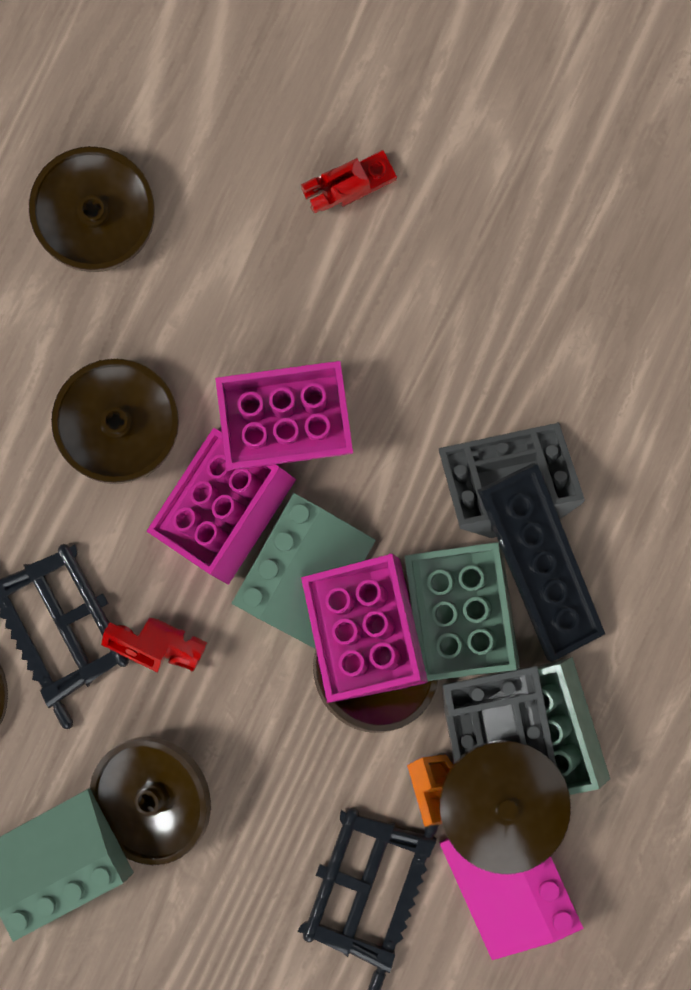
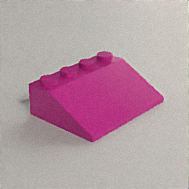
M341 361L215 378L227 471L353 454Z
M213 428L146 532L211 576L229 585L296 479L277 465L227 471L222 432Z
M389 554L301 577L327 703L398 690L428 682L402 565L398 557Z
M448 838L439 842L492 960L554 943L584 929L551 856L542 864L528 871L515 874H498L485 871L469 863L455 850Z

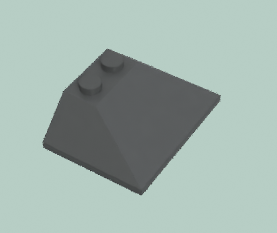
M559 422L438 448L459 528L489 538L496 537L477 490L531 463L538 464L559 519L584 503L585 498Z
M537 666L442 684L444 713L454 764L462 755L476 746L491 741L509 740L535 748L556 765Z

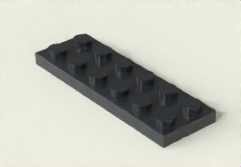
M531 463L477 490L546 659L554 662L605 635L538 464Z

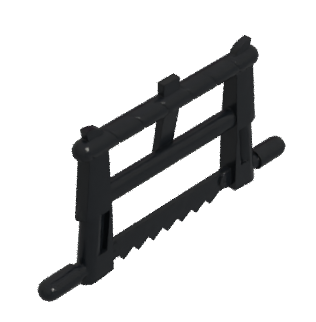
M61 544L58 547V553L32 564H23L25 569L0 579V618L6 619L5 629H11V639L17 640L16 649L22 650L21 660H27V670L33 671L32 680L40 683L42 687L40 692L48 708L53 706V711L60 725L67 730L72 728L73 720L65 705L61 703V700L84 684L89 687L93 680L117 664L120 667H126L129 663L128 658L112 650L90 663L70 625L91 614L103 636L105 629L110 623L102 607L109 603L104 593L97 597L95 596L76 560L78 555L76 544L71 547L67 544ZM63 566H66L85 602L64 614L45 578L46 575ZM34 583L79 668L56 682L52 680L9 598L11 594Z
M350 808L347 813L343 810L340 811L342 827L328 866L319 864L316 876L322 878L323 881L308 921L303 922L297 932L303 933V939L308 943L317 940L342 952L347 958L350 953L376 966L377 969L374 970L368 990H381L386 977L385 972L390 973L392 969L396 944L404 939L401 932L408 927L405 921L412 916L409 909L416 905L413 898L420 893L417 887L424 882L421 875L428 871L425 862L427 857H430L436 844L437 838L433 836L434 834L436 835L439 824L426 826L424 829L425 833L420 834L394 827L395 822L386 823L360 816L356 808ZM354 830L376 838L361 880L339 871ZM390 843L415 854L382 946L355 937L387 844ZM335 883L357 891L343 932L320 924Z

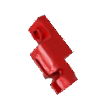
M384 150L360 162L356 158L321 174L319 177H314L302 183L301 189L306 200L320 194L310 199V208L315 214L339 203L344 207L396 181L397 175Z
M149 617L139 636L135 635L130 628L124 625H115L110 622L104 631L101 645L158 673L165 658L169 660V664L180 666L193 672L206 649L207 642L196 636H192L190 640L184 641V630H179L159 619Z

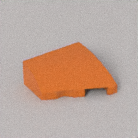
M446 754L422 757L407 765L424 827L442 824L440 795L445 778L453 766Z

